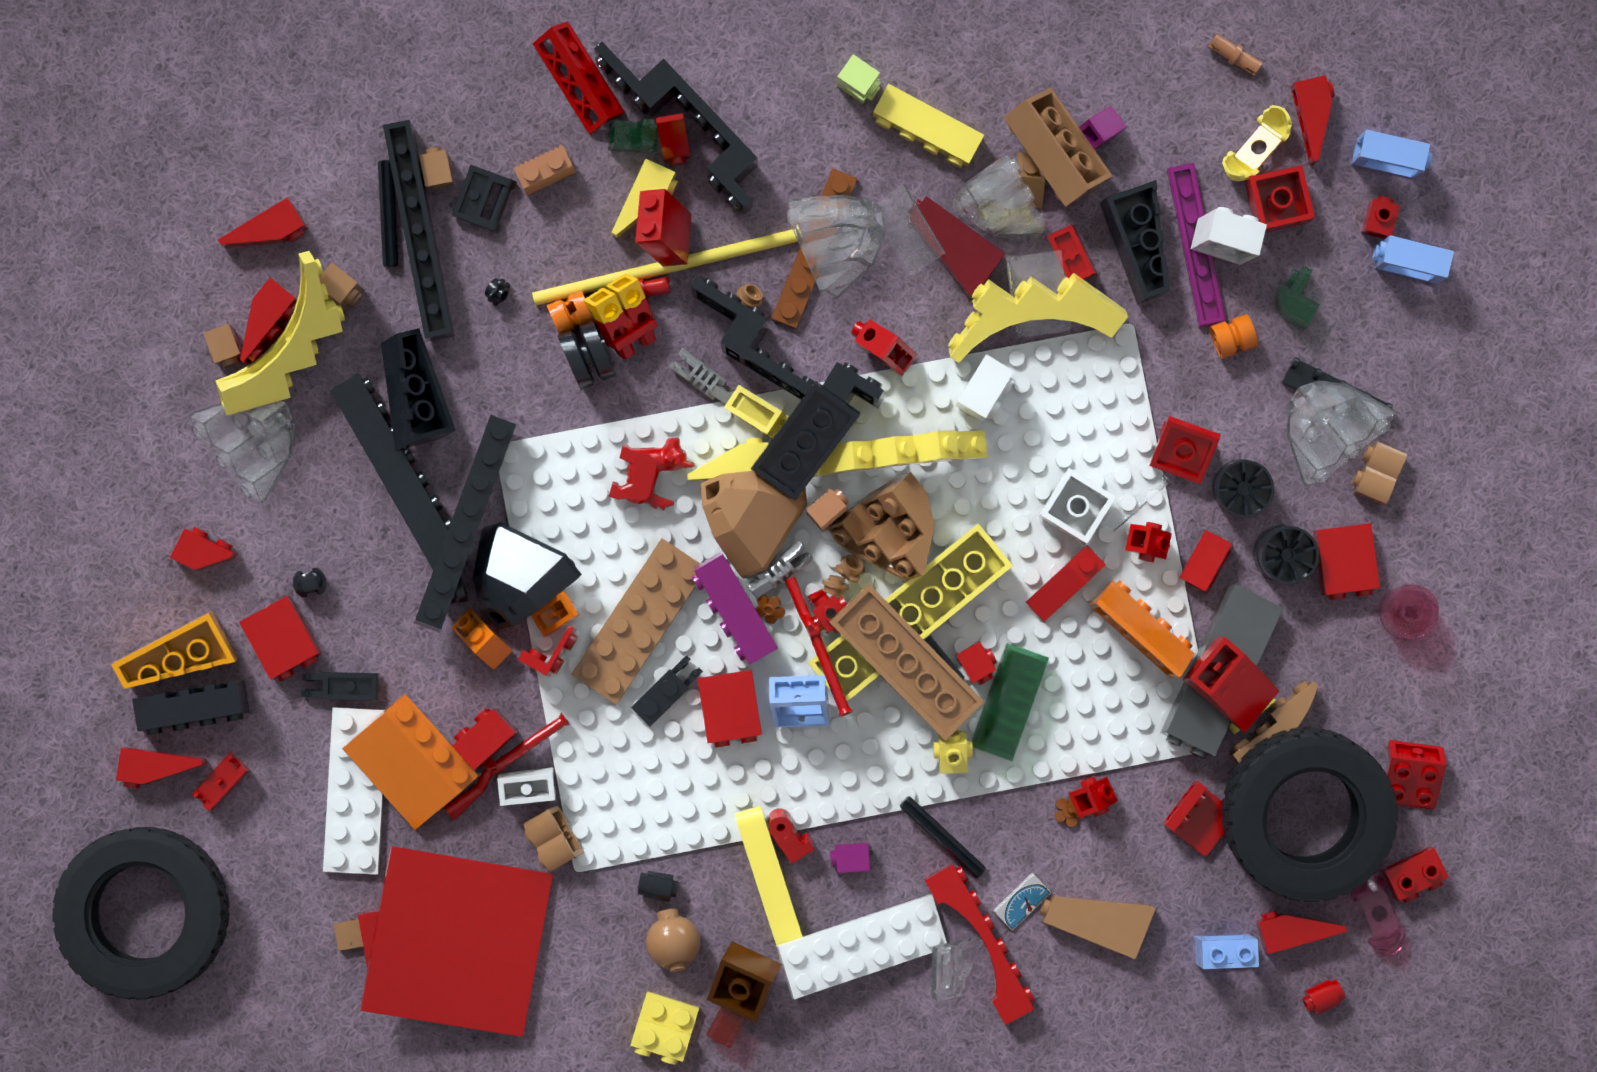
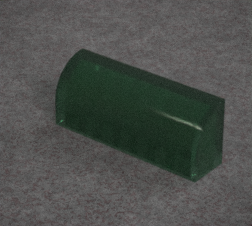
M1006 643L971 740L972 747L1013 761L1049 657Z

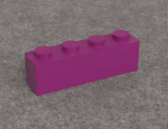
M722 552L693 568L696 575L692 576L695 584L700 591L704 588L710 598L706 602L713 614L719 612L724 620L720 623V626L727 638L730 636L734 637L738 645L733 648L741 661L747 659L749 665L778 649Z

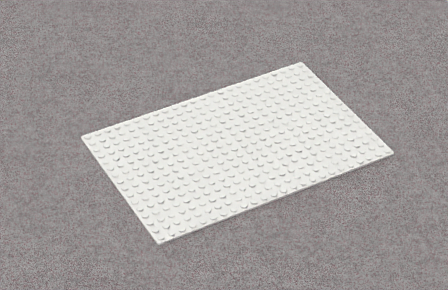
M1123 324L1112 338L1098 330H1092L967 354L960 363L952 358H945L914 364L908 367L903 376H900L892 369L860 375L865 379L868 376L872 377L882 384L881 389L884 390V400L877 409L854 395L849 405L858 410L860 416L839 444L851 441H871L893 436H912L935 431L984 430L988 457L894 466L813 477L806 486L807 505L773 558L774 560L780 557V554L799 540L804 544L803 552L797 557L805 552H809L813 560L797 573L792 574L791 577H796L803 597L806 600L808 595L824 588L822 580L828 579L829 575L842 577L841 574L836 572L835 567L841 564L840 559L842 556L853 555L842 549L834 541L828 529L822 532L806 514L807 507H811V503L815 504V500H819V496L827 493L828 489L833 491L839 489L848 500L846 506L849 510L874 490L892 479L912 472L927 492L935 525L926 565L979 523L1013 566L928 635H931L964 675L965 678L963 680L984 701L957 729L959 731H966L967 741H972L973 757H967L968 773L940 774L939 759H934L933 742H938V733L881 675L847 701L849 707L854 712L843 717H838V707L832 692L827 687L829 726L774 727L769 699V677L817 675L808 664L816 656V652L785 582L779 584L773 591L763 594L768 599L771 596H777L780 599L781 603L778 607L784 608V617L781 619L777 618L774 624L767 623L765 616L760 617L778 649L749 665L747 659L740 660L733 648L738 645L733 636L727 638L720 626V623L724 620L719 612L713 614L706 600L710 597L705 588L700 591L696 585L617 705L571 675L661 538L699 563L722 552L754 608L759 606L757 604L758 598L747 587V584L757 575L755 574L744 579L739 576L714 539L702 507L700 483L704 481H688L687 476L690 472L739 444H746V439L762 438L763 443L771 441V438L724 408L726 404L720 401L511 441L499 471L509 526L566 553L582 574L563 590L567 592L580 613L579 617L545 637L531 615L527 617L532 649L546 655L547 659L545 662L547 663L569 625L577 629L575 635L578 636V639L571 651L567 649L564 651L561 658L565 661L557 675L552 673L548 677L537 671L546 724L548 725L557 719L561 712L570 724L552 734L549 740L563 814L567 819L570 830L577 837L583 850V854L572 859L574 870L576 872H583L743 841L734 814L757 806L762 808L768 830V816L777 808L787 810L791 815L792 824L796 830L900 811L902 810L900 808L901 802L908 796L920 806H926L1192 754L1190 753V747L1184 744L1181 747L1175 746L1166 741V735L1160 733L1184 682L1182 679L1188 673L1198 648L1185 582L1180 579L1183 571L1163 471L1149 466L1157 446V439L1134 326L1132 324ZM987 354L1012 369L1014 373L1011 378L1015 382L1006 396L1000 394L997 401L1001 405L993 418L990 420L986 417L982 423L956 407L955 404ZM785 390L756 395L788 416L801 401ZM679 437L680 446L687 454V461L693 462L694 467L659 472L654 491L658 496L674 501V505L666 507L662 511L659 507L654 509L649 504H634L626 499L618 500L609 497L613 481L618 482L619 486L627 483L628 476H626L629 462L619 458L623 444L629 445L631 448H662L668 438ZM1070 468L1116 497L1091 539L1086 544L1106 565L1043 622L1025 602L1076 553L1086 546L1038 517L1064 473ZM1146 522H1152L1162 525L1163 531L1172 533L1166 560L1155 558L1154 563L1138 559L1139 554L1126 551L1130 525L1146 526ZM861 559L865 572L859 575L860 580L856 583L845 579V583L849 584V589L845 590V594L842 597L848 604L869 583L886 599L907 581ZM1113 580L1116 583L1119 580L1131 589L1129 595L1136 601L1142 599L1152 608L1149 613L1157 620L1159 617H1162L1172 626L1170 630L1172 634L1177 638L1180 635L1193 645L1190 650L1195 654L1180 678H1169L1089 606L1110 581ZM827 593L829 598L833 596V594ZM809 603L807 607L811 616L814 617L815 615L812 613V610L816 607ZM832 608L826 611V616L829 619H832L837 614ZM825 629L821 631V638L825 648L841 636L839 632L835 634L833 630L829 633ZM979 641L985 651L990 648L998 662L994 664L996 670L991 673L994 678L980 686L978 682L970 683L955 657L956 654ZM687 655L691 659L689 664L676 674L683 682L698 667L703 672L697 678L752 670L762 735L757 736V741L741 744V739L730 740V746L714 748V743H707L697 678L688 686L689 689L651 727L631 707L669 669L672 670ZM803 717L799 718L800 722L805 720Z

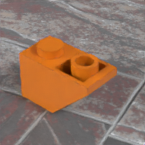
M471 608L451 627L467 646L493 670L513 651Z

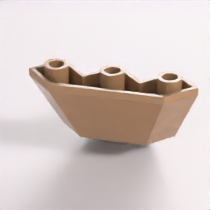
M754 471L721 474L700 483L702 507L713 537L739 576L744 579L765 571L807 505L806 487L795 501Z
M912 472L892 479L868 494L841 515L827 529L832 534L834 541L842 549L907 581L922 576L925 573L935 525L927 492Z

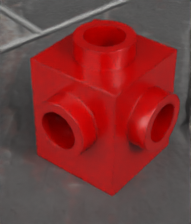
M1146 522V526L1131 524L1125 550L1139 554L1138 559L1154 563L1155 558L1166 560L1172 533L1163 531L1162 525Z
M825 594L813 603L816 608L812 610V613L815 615L812 618L816 625H818L820 632L825 629L827 633L833 630L837 634L838 631L829 623L831 619L827 618L826 611L832 608L838 614L847 605V602L842 596L837 599L835 595L829 598Z
M1095 776L1080 781L1081 787L1069 792L1079 818L1094 814V817L1101 816L1110 811L1108 806L1118 802L1107 776L1096 780Z

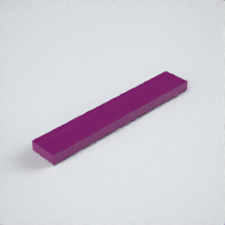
M1190 163L1167 168L1198 326L1200 328L1226 322L1213 256L1191 250L1197 220L1205 215L1195 165Z

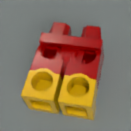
M626 273L606 285L607 289L601 288L583 300L587 309L592 312L606 345L613 348L617 355L624 360L634 355L635 350L632 342L638 339L639 343L643 346L650 345L656 341L654 328L658 326L655 319H653L639 280Z

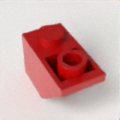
M194 527L192 531L184 528L170 558L193 570L199 571L235 559L237 553L231 551L233 545L221 539H218L215 543L207 539L209 533Z

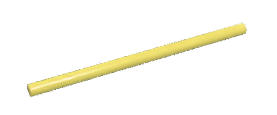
M795 228L689 254L688 264L663 267L656 262L533 292L535 306L566 299L568 296L581 290L583 294L598 291L601 288L607 289L606 285L625 273L638 280L648 279L799 242Z

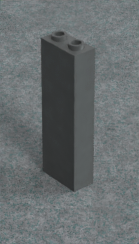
M1236 584L1229 585L1190 669L1217 637L1223 636L1245 653L1257 666L1284 608ZM1184 681L1160 733L1167 736V742L1178 747L1184 744L1191 748L1190 753L1205 759L1206 756L1215 757L1231 721Z

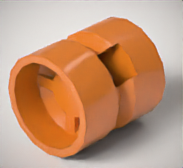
M582 290L568 296L566 302L560 299L547 305L559 335L569 330L575 332V327H580L590 321H593L594 324L596 323L591 311L587 309L583 301L585 296Z
M1248 314L1233 318L1231 324L1224 321L1210 326L1211 337L1221 359L1236 355L1237 349L1244 352L1258 347L1257 335Z

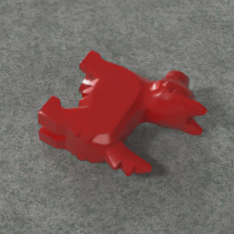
M679 437L668 438L662 448H631L629 445L623 444L619 458L629 462L626 476H628L627 483L619 486L618 482L613 481L609 497L618 500L626 499L634 504H649L654 509L659 507L662 511L666 507L674 505V501L660 497L654 491L659 472L694 467L693 462L687 461V454L680 446Z

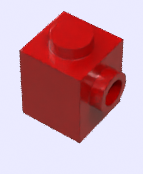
M1378 196L1377 199L1373 198L1369 202L1361 233L1381 239L1392 236L1400 205L1393 204L1394 200L1388 197Z
M980 641L955 655L971 684L978 682L980 686L994 678L991 673L996 670L994 664L998 662L990 648L985 651Z

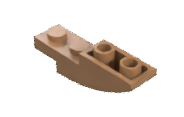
M1304 680L1292 689L1295 694L1288 699L1282 696L1270 705L1273 710L1267 714L1273 723L1271 725L1268 721L1254 730L1257 733L1256 736L1249 741L1245 737L1233 745L1235 751L1230 755L1234 761L1240 763L1242 761L1241 758L1248 750L1256 747L1255 744L1266 737L1270 738L1272 734L1280 731H1290L1291 728H1297L1313 702L1318 688L1315 681L1307 683Z

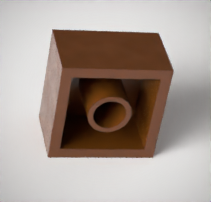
M732 941L721 959L707 1000L757 1023L768 1003L782 964Z

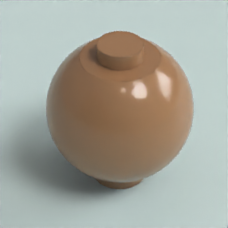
M678 909L660 911L657 913L658 921L651 925L646 936L648 955L655 964L664 969H670V972L686 970V965L691 964L699 953L701 943L699 932L689 919L679 916Z

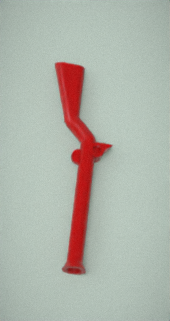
M796 577L788 578L785 580V584L808 632L838 707V717L846 716L854 711L849 707L821 638L819 627L809 612Z
M562 712L557 719L498 760L488 759L483 764L485 769L482 771L477 784L444 807L451 818L455 821L485 792L492 776L503 772L508 765L564 726H569L570 724Z

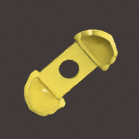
M1272 105L1264 110L1263 115L1257 119L1261 126L1237 154L1229 151L1227 156L1223 158L1224 170L1231 180L1244 181L1251 176L1257 175L1260 172L1258 169L1280 143L1288 139L1292 121L1285 108ZM1258 141L1265 142L1267 145L1266 151L1260 155L1254 154L1251 151L1252 145Z

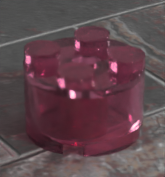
M1403 585L1393 588L1384 596L1379 607V617L1384 629L1399 639L1411 640L1422 638L1432 632L1438 622V601L1431 591L1422 586ZM1405 607H1413L1414 610L1411 612L1413 618L1405 616Z

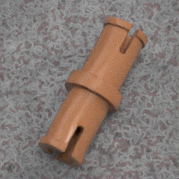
M1216 33L1208 46L1209 49L1228 60L1227 63L1230 65L1234 63L1251 74V76L1257 73L1263 61L1242 50L1243 46L1240 44L1236 46L1219 33Z

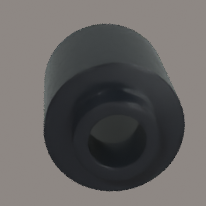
M648 871V874L641 873L638 894L644 895L646 899L670 902L671 897H676L678 881H674V875L652 871Z

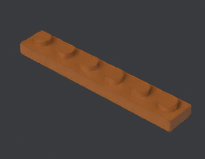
M832 168L771 317L772 320L797 329L857 182L856 177Z

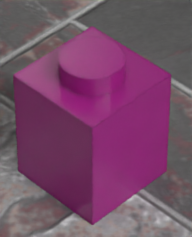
M1110 105L1089 118L1079 128L1094 150L1115 138L1126 126L1119 114Z
M868 842L835 844V850L830 851L831 867H837V873L870 871Z

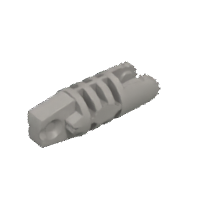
M682 348L679 356L694 369L691 372L675 361L670 364L669 368L712 400L716 397L726 404L734 393L726 385L727 380L686 349Z
M800 540L780 554V557L772 560L765 571L757 573V576L747 584V587L756 598H759L768 591H773L779 584L784 583L792 574L797 573L813 560L809 552H805L797 557L805 548Z

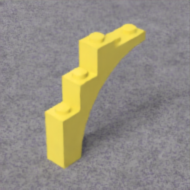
M310 251L299 253L301 270L299 296L293 315L283 333L272 347L254 363L234 374L216 380L220 401L227 416L291 398L288 388L293 387L289 372L317 365L315 354H319L315 339L343 332L341 321H345L342 307L341 305L336 306L332 297H328L325 284H320L319 276L323 275L319 259L314 260Z
M1075 273L1070 278L1066 277L1062 280L1057 288L1058 294L1030 276L1027 282L1022 281L1014 293L1015 297L988 279L984 285L980 284L975 289L972 298H974L972 302L977 313L973 311L966 319L964 324L966 327L961 334L956 333L950 340L948 345L950 347L949 354L953 360L960 363L976 345L990 335L1011 325L1030 320L1057 319L1074 321L1092 327L1112 338L1128 318L1126 309Z
M935 431L912 436H893L871 441L840 443L814 477L921 463L987 458L985 431Z

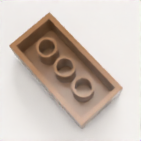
M1048 88L1024 100L1003 117L1008 123L1009 130L1017 136L1023 145L1025 153L1035 162L1041 176L1048 181L1054 190L1055 196L1065 207L1092 193L1113 177L1052 88Z

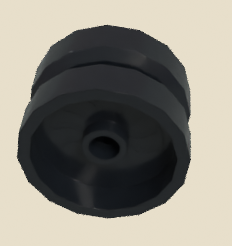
M593 321L580 326L579 332L584 342L582 344H579L575 334L570 330L558 335L564 354L581 391L594 385L595 380L590 370L592 367H595L599 378L603 381L616 376L610 361L612 357L603 336H599Z

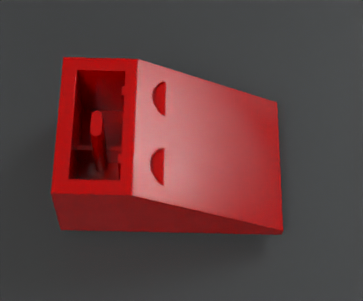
M271 278L266 281L252 299L240 360L247 365L254 363L266 352L265 350L272 342H276L283 333V328L289 322L296 306L297 299Z
M1225 636L1217 637L1182 679L1243 733L1250 728L1279 692L1248 656Z

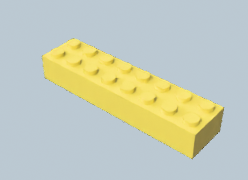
M978 523L926 565L925 573L922 576L908 580L885 600L924 639L1013 565ZM842 635L826 647L847 701L880 675ZM816 655L808 664L817 675H824ZM826 680V686H827L828 689L830 690V687H829L828 682H827V680Z

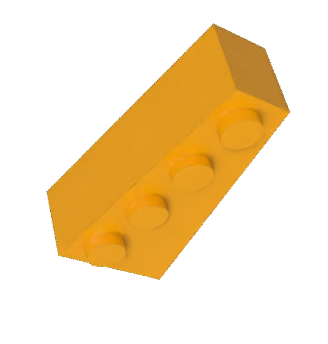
M210 611L115 661L111 666L123 688L126 689L236 662L238 657L213 611Z

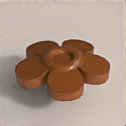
M762 595L757 599L759 606L755 610L760 617L765 616L767 623L774 624L777 618L781 619L785 615L784 608L778 607L781 601L777 596H771L768 599L766 595Z
M1069 797L1067 801L1064 798L1058 799L1055 806L1058 810L1062 811H1057L1054 814L1055 820L1059 823L1065 820V824L1068 827L1076 826V818L1079 817L1071 798Z

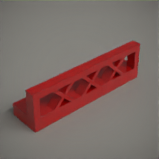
M568 21L552 26L532 43L589 135L595 133L607 122L617 119L625 113ZM548 39L554 46V55L550 54L544 46ZM560 63H564L568 68V77L562 75ZM575 86L580 87L583 92L582 100L578 99L574 94ZM589 108L593 109L599 118L594 124L589 118Z

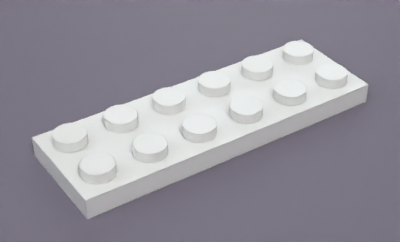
M335 707L332 709L323 872L379 874L383 794L342 748L385 710Z
M929 894L777 945L776 947L793 999H797L948 948L933 895Z

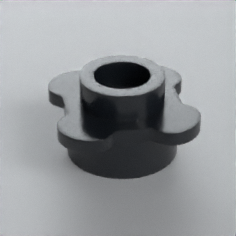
M498 278L493 279L485 290V296L488 298V301H493L492 304L494 306L505 301L509 295L510 283H505L503 278L500 280Z

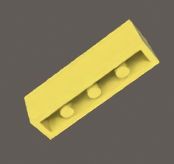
M890 84L887 85L873 111L872 117L876 118L875 123L888 130L890 127L899 130V135L910 142H914L916 139L924 144L923 148L934 155H937L938 152L948 157L947 161L959 168L962 165L969 166L984 137V134Z

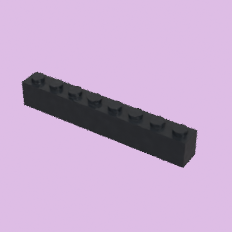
M410 120L383 125L424 337L428 342L454 337L455 334L414 127Z
M356 374L330 389V392L427 561L434 570L451 521L449 518L444 520L439 511L443 507L436 495H429L425 488L429 483L423 472L417 473L412 463L416 462L409 448L395 451L392 425L390 426L385 416L389 415L381 400L375 401L371 394L375 389L369 378L363 379L361 375Z
M490 415L414 624L440 633L515 430V423Z

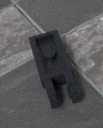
M687 655L672 670L669 669L631 707L650 727L689 689L688 686L703 672L699 667L694 669L684 682L676 675L689 664L691 659Z
M323 672V674H302V680L305 681L323 680L322 691L306 689L302 691V697H322V699L378 700L379 673Z

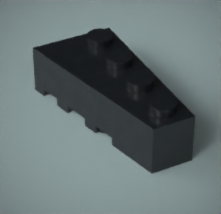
M1157 180L1108 196L1100 203L1137 305L1161 297L1170 291L1166 255H1164L1163 230H1161L1159 216L1161 214L1160 204L1157 199Z
M420 329L397 333L382 342L381 348L395 451L439 440L456 431Z
M245 680L229 681L226 684H213L203 686L202 688L184 689L173 693H162L132 699L137 731H145L146 736L163 733V727L172 726L173 731L189 729V723L199 721L200 726L217 724L216 718L226 717L227 722L242 720L243 714L250 713Z

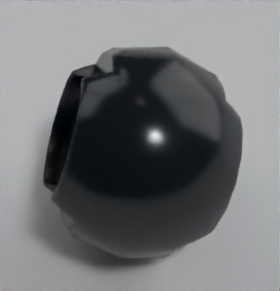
M318 567L312 568V571L309 573L297 571L293 577L292 586L301 598L307 597V594L311 592H317L319 595L323 594L326 589L327 578Z

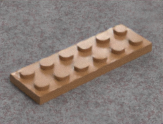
M661 538L571 675L617 705L696 587L692 576L696 575L693 568L700 563Z
M869 583L829 621L945 741L984 703L970 686Z

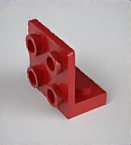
M569 625L548 663L545 662L547 659L546 655L532 648L530 652L523 650L517 660L545 676L550 677L552 673L557 675L565 661L561 658L566 649L571 651L578 639V636L575 635L577 629Z
M1389 740L1387 748L1389 758L1387 775L1391 781V786L1394 788L1397 799L1395 804L1434 810L1446 769L1444 747Z
M1194 781L1162 824L1203 856H1207L1224 834L1221 819L1223 817L1221 813L1222 801L1208 791L1207 787L1202 783Z

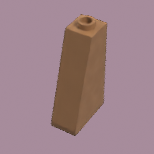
M1052 895L1050 901L1044 900L1040 915L1043 916L1042 921L1046 924L1136 959L1156 908L1148 904Z

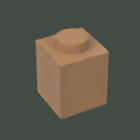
M441 147L426 149L425 154L419 155L425 187L428 191L455 185L449 155L446 150H441Z
M228 323L203 333L214 364L218 366L223 365V368H228L239 363L238 358L241 357L242 349L232 325Z

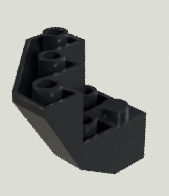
M499 522L484 527L481 531L473 581L480 609L497 630L514 626L536 613L582 575L573 560L566 553L504 523Z

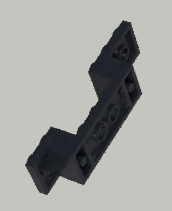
M603 42L599 43L594 48L597 66L604 74L608 75L611 73L614 76L615 85L623 94L627 95L630 93L633 96V104L642 114L645 115L648 112L653 117L675 96L676 102L685 112L691 110L694 113V121L704 132L709 129L713 133V141L724 152L707 167L708 183L717 193L723 191L727 195L726 202L736 213L740 210L744 214L748 213L753 208V201L738 184L758 166V157L664 58L639 81Z
M696 277L691 285L693 297L733 321L720 341L722 353L801 400L815 381L807 376L801 379L793 373L795 370L784 362H780L778 365L770 360L771 355L761 348H757L768 331L767 319L764 318L765 313L754 306H751L749 309L742 305V300L731 292L724 294L717 290L719 286L710 279L704 278V280ZM837 362L823 386L848 404L856 395L878 409L884 400V390L881 389L882 384L872 377L868 376L865 379L858 375L859 370L849 363L845 362L842 365Z

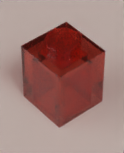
M720 1007L706 1032V1036L730 1048L746 1018Z

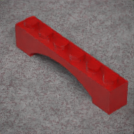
M952 863L925 878L924 881L937 904L939 905L944 902L961 913L974 926L989 952L995 974L996 992L995 997L991 998V1001L1004 1024L1007 1025L1034 1010L1031 1003L1035 1001V998L1028 986L1022 988L1018 978L1022 977L1016 964L1014 962L1009 964L1004 955L1008 953V950L1002 939L995 940L991 933V930L995 929L989 916L987 914L982 916L977 908L981 905V902L974 890L971 892L967 890L964 882L968 881L961 866L955 868Z

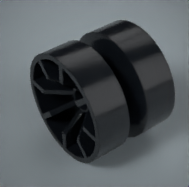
M1235 459L1227 462L1217 471L1213 480L1212 490L1217 504L1224 511L1237 517L1248 518L1262 513L1269 506L1274 495V482L1268 470L1261 464L1247 459Z
M1275 525L1259 535L1254 545L1253 558L1257 569L1266 578L1284 584H1297L1309 578L1315 571L1319 561V549L1315 539L1307 531L1288 525Z

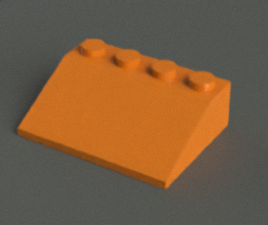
M1113 580L1110 581L1089 606L1169 678H1180L1195 654L1190 650L1193 645L1180 635L1177 638L1170 632L1172 626L1162 617H1159L1158 620L1149 613L1152 608L1142 599L1138 601L1133 599L1129 595L1131 589L1119 580L1117 583Z
M406 694L401 695L342 748L414 830L478 777L477 773Z

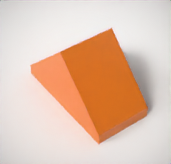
M563 591L539 611L532 614L531 617L545 637L579 617L580 613L567 592Z

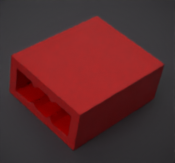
M666 189L640 191L635 242L663 267L688 264L692 214Z
M1371 523L1313 531L1314 539L1319 549L1318 572L1322 596L1329 595L1330 600L1346 598L1345 593L1355 591L1357 597L1373 595L1372 589L1380 588Z
M285 596L239 622L270 680L278 678L279 682L294 675L292 670L302 665L303 668H307L318 661L316 656L322 654L291 596Z
M752 670L697 678L707 743H714V748L730 746V740L741 739V744L757 741V736L762 735Z

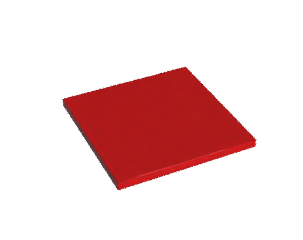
M391 846L360 1011L523 1037L553 874Z

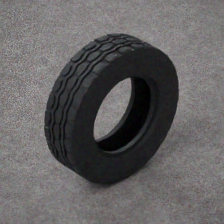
M1305 727L1291 728L1290 731L1283 730L1272 734L1270 738L1266 737L1258 742L1253 749L1250 748L1241 758L1242 761L1236 764L1230 774L1232 777L1227 781L1223 793L1225 798L1222 799L1221 809L1223 814L1221 818L1223 832L1226 835L1225 839L1233 856L1243 869L1261 886L1267 888L1268 891L1280 897L1284 896L1286 899L1303 900L1304 902L1336 899L1340 895L1344 896L1356 890V887H1361L1371 879V875L1373 873L1376 874L1383 865L1385 857H1388L1393 846L1391 844L1392 840H1395L1397 831L1396 821H1398V806L1395 804L1397 799L1394 788L1391 786L1388 775L1378 761L1368 751L1342 734L1315 727L1307 729ZM1306 772H1324L1338 777L1346 787L1351 802L1350 821L1340 840L1328 850L1312 856H1294L1279 850L1271 840L1267 826L1269 804L1276 791L1287 780Z
M136 827L115 831L98 838L83 848L68 864L67 870H64L58 882L59 887L55 891L53 900L55 904L54 908H52V922L55 925L53 930L56 942L59 941L60 946L58 948L64 959H67L70 968L76 975L79 974L84 982L91 987H96L98 991L129 1000L160 997L194 981L208 968L219 953L229 924L230 913H228V908H230L229 897L225 890L227 887L212 858L210 859L207 856L208 854L199 845H196L187 837L157 827ZM129 867H147L163 873L176 885L183 898L185 920L182 932L174 945L158 957L136 958L122 953L107 940L100 926L98 909L103 890L115 875Z

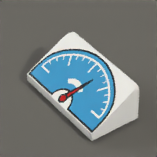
M1031 873L993 911L1013 930L1051 891Z

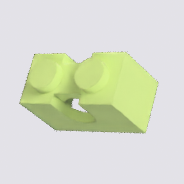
M853 54L837 76V87L864 104L867 98L872 101L878 93L881 84L878 79L880 72Z

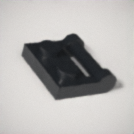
M470 164L452 216L498 233L501 227L499 224L510 192L515 189L517 182ZM496 183L501 185L490 218L487 220L482 218V214L492 187Z

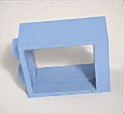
M1365 130L1357 138L1351 164L1415 179L1418 175L1424 173L1425 168L1429 169L1432 153L1429 152L1430 144Z
M1390 235L1381 241L1379 245L1375 246L1372 260L1376 261L1375 269L1439 284L1448 278L1454 251Z
M825 675L769 677L770 708L775 728L829 726V698ZM803 717L805 720L800 722L799 718Z
M1249 934L1194 936L1195 963L1202 969L1259 967L1258 939Z

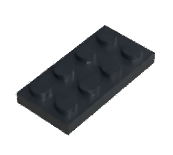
M815 381L751 466V470L796 501L858 419L860 412Z

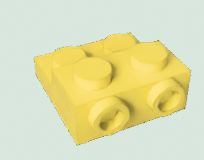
M647 991L630 1046L636 1047L634 1052L640 1055L650 1057L651 1052L662 1055L661 1061L676 1065L677 1061L683 1062L699 1007Z

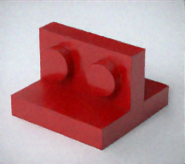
M1169 416L1167 422H1164L1162 425L1158 443L1149 466L1201 484L1221 434Z

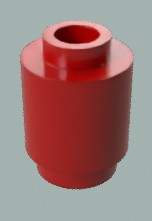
M1336 979L1332 981L1326 980L1305 990V997L1302 998V1001L1309 1013L1314 1012L1315 1015H1319L1340 1005V1001L1345 999V994Z

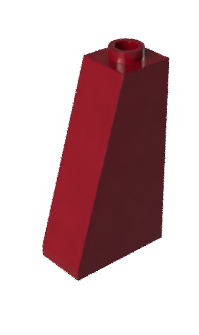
M926 196L923 201L918 199L909 210V213L912 214L910 223L966 296L973 300L972 295L975 289L980 284L984 285L1005 256V253Z

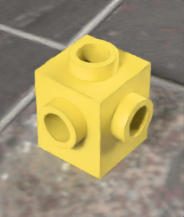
M956 730L946 741L938 734V742H933L934 759H939L940 774L968 773L967 757H973L972 741H967L966 731Z

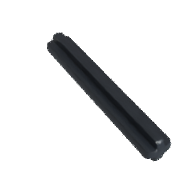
M390 160L378 161L382 261L384 267L390 268L398 266L395 190Z
M908 796L901 802L900 808L969 873L978 878L985 872V866L915 800Z

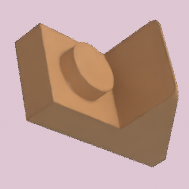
M1018 152L1015 207L1042 209L1045 179L1041 176L1039 168L1032 158L1024 152Z

